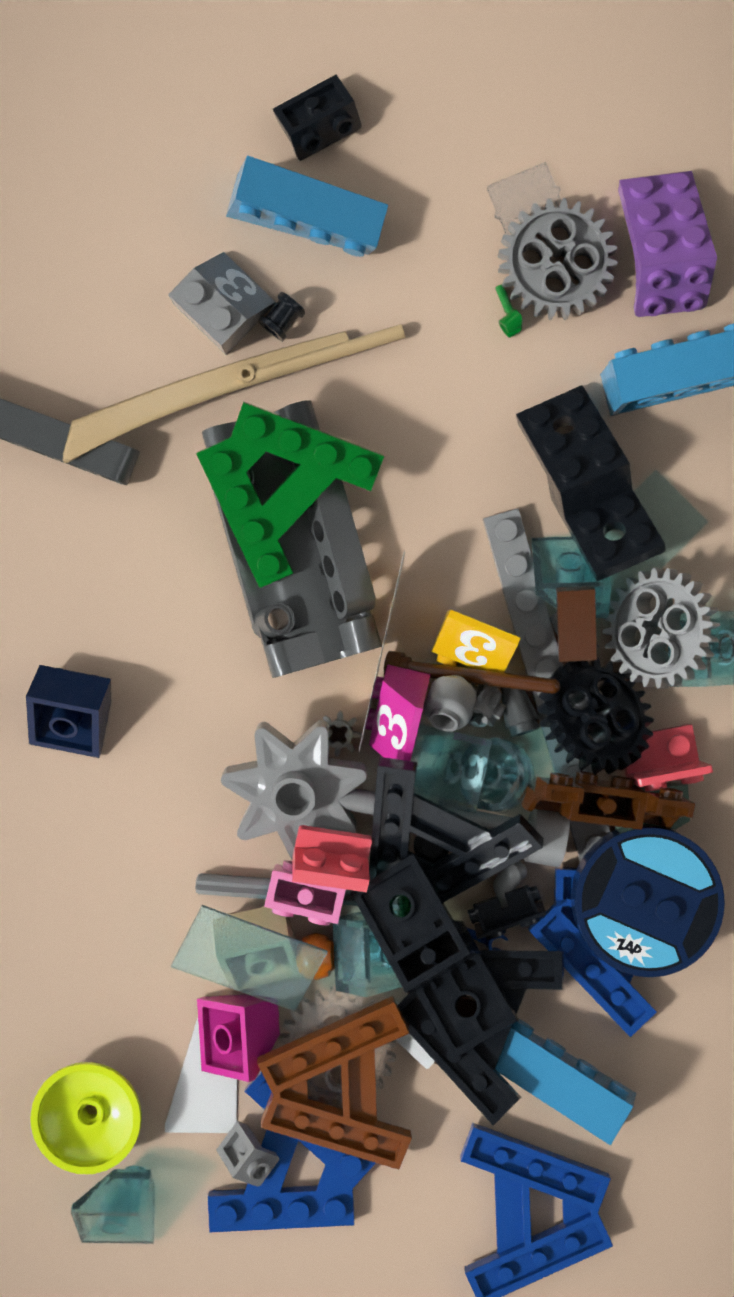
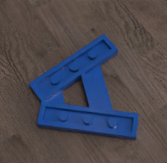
M555 867L554 904L546 910L547 915L542 916L540 921L531 925L528 930L548 951H564V968L631 1037L657 1012L630 984L634 975L611 967L599 958L586 943L575 923L571 906V889L577 868Z
M260 1071L256 1079L246 1086L244 1092L265 1110L271 1090ZM266 1130L261 1146L275 1152L279 1157V1161L264 1182L258 1187L247 1183L246 1189L209 1191V1233L352 1226L355 1224L353 1188L376 1163L299 1140L325 1164L318 1185L282 1187L299 1139Z
M472 1122L460 1155V1160L494 1174L497 1237L496 1253L464 1267L466 1277L476 1297H503L613 1247L612 1241L598 1213L611 1180L609 1173ZM529 1187L562 1199L563 1210L562 1223L531 1236Z

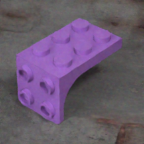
M692 171L619 180L618 192L635 259V315L637 317L658 316L661 314L692 312L705 308L708 303L717 255Z

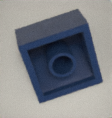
M39 665L26 694L29 744L100 758L111 706V679Z

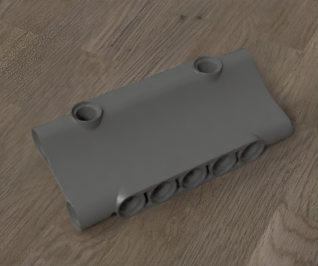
M311 400L292 403L273 412L320 430ZM236 421L216 425L202 431L206 448L231 437ZM265 452L247 473L262 504L300 464ZM336 478L278 539L291 565L293 574L262 588H259L214 493L252 629L261 638L272 678L382 647L376 622L370 611L375 607V593L342 480ZM269 613L276 617L278 622L277 629L270 625L268 621Z

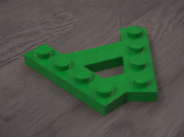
M244 401L231 437L196 452L259 588L293 574L291 565L278 539L337 478L371 491L384 459V455ZM265 452L300 464L262 504L247 473Z

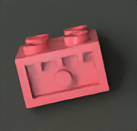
M692 724L652 731L653 736L646 740L649 745L648 749L641 753L642 757L624 769L626 777L634 779V784L639 788L644 787L645 791L660 790V787L667 788L666 782L681 780L682 784L704 781V774L713 773L711 764L699 760Z

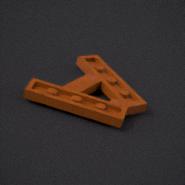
M388 997L257 1057V1064L271 1090V1095L261 1118V1128L399 1170L412 1139L411 1130L377 1120L375 1049L409 1034L408 1026L394 997ZM341 1065L342 1109L308 1099L307 1080Z

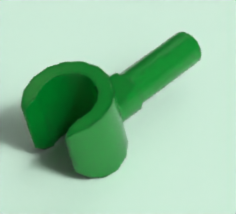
M501 284L496 286L495 289L506 316L501 318L498 323L504 334L511 338L522 330V316L511 305L505 287Z

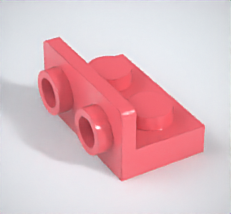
M300 825L293 851L292 882L367 892L370 881L368 857L372 845V837L365 834Z

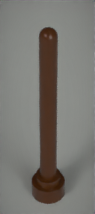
M389 651L384 662V675L387 665L431 674L430 678L434 679L442 676L457 675L463 677L468 683L550 694H555L560 690L559 681L552 678L412 661L411 657H406V654L403 652Z

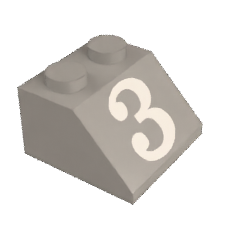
M224 252L193 268L168 294L173 304L225 355L258 323V319L264 316L276 304Z

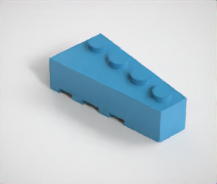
M247 155L237 174L226 217L307 238L318 244L340 247L350 255L363 257L364 254L369 255L377 248L388 205Z
M519 1019L518 1022L512 1025L495 1069L501 1075L611 1146L634 1106L636 1092L601 1073L587 1061L580 1058L577 1059L565 1052L566 1049L549 1038L545 1040L534 1034V1029Z

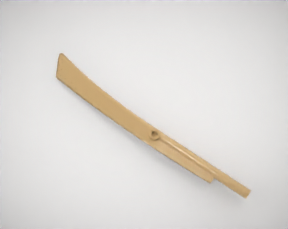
M399 324L349 340L346 331L305 341L173 382L87 414L71 422L63 452L64 463H69L124 433L192 405L404 339L403 327Z

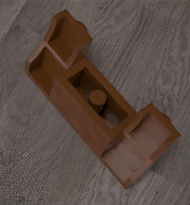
M576 771L575 776L552 772L550 773V778L537 777L536 786L525 785L521 805L525 810L531 812L534 809L559 812L571 821L642 830L643 823L659 825L664 829L670 830L680 817L693 818L695 809L694 802L682 797L683 791L660 787L659 793L648 792L634 785V779L612 776L611 781L598 780V774L586 771Z

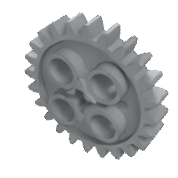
M551 198L546 201L545 210H541L535 202L531 207L532 216L523 210L520 211L518 216L520 224L511 221L508 230L512 235H503L501 243L508 248L500 249L498 258L507 262L499 265L498 273L509 274L503 280L502 286H514L510 299L513 300L522 296L524 300L521 309H526L530 304L534 305L535 317L541 313L542 309L547 310L549 320L553 319L556 311H560L563 319L567 320L571 308L580 316L584 311L583 302L593 308L597 303L594 294L604 297L607 289L602 283L611 284L614 276L608 270L615 269L618 261L608 257L615 254L617 246L606 245L611 239L613 232L602 233L600 231L605 219L593 222L591 220L594 213L593 208L585 214L580 213V201L574 205L573 209H568L567 200L563 198L559 208H555ZM556 227L563 228L567 231L569 238L561 241L553 237L551 230ZM540 234L544 238L545 243L537 239L536 235ZM527 250L536 251L541 261L536 264L528 263L524 260L522 253ZM552 255L555 258L559 257L560 255L564 257L563 263L558 261L553 264L550 261ZM578 255L588 257L592 267L588 269L579 268L574 261V257ZM570 276H572L574 279H577L579 281V284H573ZM550 278L560 280L564 290L560 292L550 291L546 286V280Z
M652 568L651 574L647 571H639L638 579H626L628 589H616L620 600L608 602L614 609V614L604 615V619L612 622L610 628L603 630V634L612 635V640L605 645V648L616 650V653L610 660L611 662H623L619 672L620 674L631 673V682L642 681L643 687H654L656 685L657 689H666L669 687V684L671 686H682V678L684 680L695 679L693 669H706L704 662L701 660L702 657H714L715 654L707 647L709 643L719 642L717 637L711 635V629L720 627V623L710 621V616L715 614L718 608L706 606L712 595L711 593H699L703 584L698 581L690 582V574L680 573L678 575V570L669 568L665 572L661 568ZM655 596L656 607L652 611L650 608L651 598ZM683 612L687 615V622L684 628L680 625V616ZM639 629L641 638L640 642L637 644L635 641V633ZM667 645L671 649V656L668 662L664 657Z

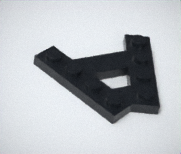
M385 757L379 758L369 863L370 880L414 854L409 851L411 832L452 852L434 863L418 856L443 902L543 848L544 838L521 813L496 828L489 830L416 794L415 784L418 762Z
M480 950L516 1015L527 989H564V951ZM410 992L398 1004L399 1010L408 1026L409 1034L492 1125H495L522 1098L495 1069L512 1025L453 1059L417 993Z

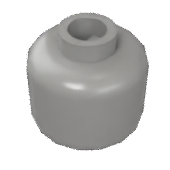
M461 676L439 677L433 681L424 703V713L430 723L441 731L451 732L467 726L471 719L477 701L476 691Z

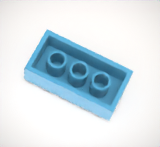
M734 323L725 326L722 333L711 335L710 330H704L687 336L688 341L674 344L673 339H667L652 344V350L637 353L636 348H630L615 353V359L610 360L609 364L600 374L610 416L733 387Z

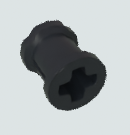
M280 292L278 295L279 301L266 317L261 316L258 322L271 335L283 342L287 337L285 332L298 317L302 318L305 315V310L289 295Z

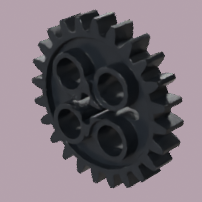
M598 657L597 660H592L590 663L588 661L567 662L563 667L560 666L551 674L550 678L559 681L560 690L555 694L541 692L539 698L544 703L537 708V711L547 715L539 724L542 727H550L551 732L545 739L557 740L558 744L555 747V753L562 750L567 751L566 762L570 763L575 758L578 759L579 770L581 771L591 764L593 774H598L603 769H605L607 774H611L617 769L622 771L642 757L641 753L649 747L646 740L653 736V732L646 727L652 724L654 719L644 714L651 708V704L641 703L640 698L644 696L645 691L635 692L633 686L636 682L626 681L624 679L625 674H620L619 671L617 673L613 672V663L611 661L601 667Z

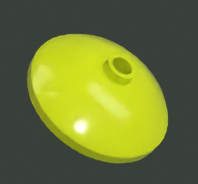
M95 1062L74 1063L53 1073L38 1090L31 1108V1130L38 1148L51 1163L75 1174H96L116 1166L132 1150L141 1129V1105L133 1086L115 1069ZM86 1106H95L97 1114H89Z

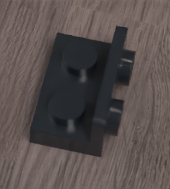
M337 74L273 108L276 120L290 140L299 161L306 159L362 127L355 101Z

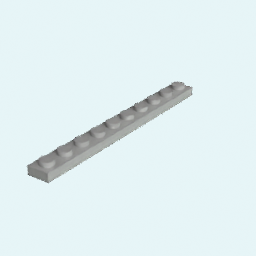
M519 508L483 518L515 636L521 638L518 647L526 675L550 678L557 668L563 667V663L559 662L557 642ZM531 691L537 710L544 701L539 698L541 692ZM537 711L540 717L539 721L541 722L547 715ZM541 726L545 738L551 732L550 727ZM545 739L555 773L575 776L576 771H581L579 770L578 759L575 758L570 763L566 762L567 751L562 750L555 753L554 750L558 744L556 739ZM591 764L582 771L593 773ZM570 820V830L579 861H581L593 844L610 833L609 825Z

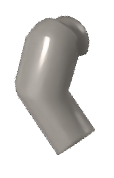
M520 861L500 871L493 882L495 894L502 908L508 906L504 893L516 889L520 881L525 879L527 875L526 866Z

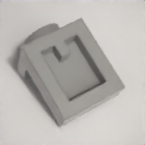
M239 1121L235 1123L216 1149L234 1179L257 1187L264 1182L279 1161L278 1155L273 1151L262 1148L249 1126Z

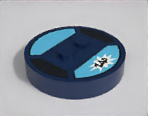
M643 824L642 830L623 827L599 839L581 859L576 869L571 889V906L574 920L589 947L611 967L639 977L666 976L679 972L695 963L714 942L724 916L725 899L723 885L710 857L687 837L658 825Z

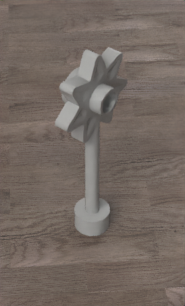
M325 720L317 721L294 743L269 723H259L255 731L257 761L228 766L224 769L221 777L223 786L250 802L239 824L237 836L241 840H249L277 831L291 859H293L294 846L300 825L355 833L356 819L351 811L374 815L375 792L356 788L366 780V765L362 762L329 758V724ZM439 804L489 830L513 818ZM534 809L533 812L530 811L527 821L544 838L543 848L525 857L524 861L560 867L567 848L570 820L559 812Z

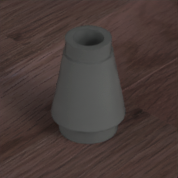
M500 687L502 704L506 705V709L503 712L505 729L510 730L511 737L524 735L540 729L537 722L540 717L526 691Z

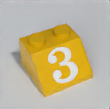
M450 609L445 615L431 652L438 654L436 661L444 665L457 667L458 663L472 669L505 672L521 638Z

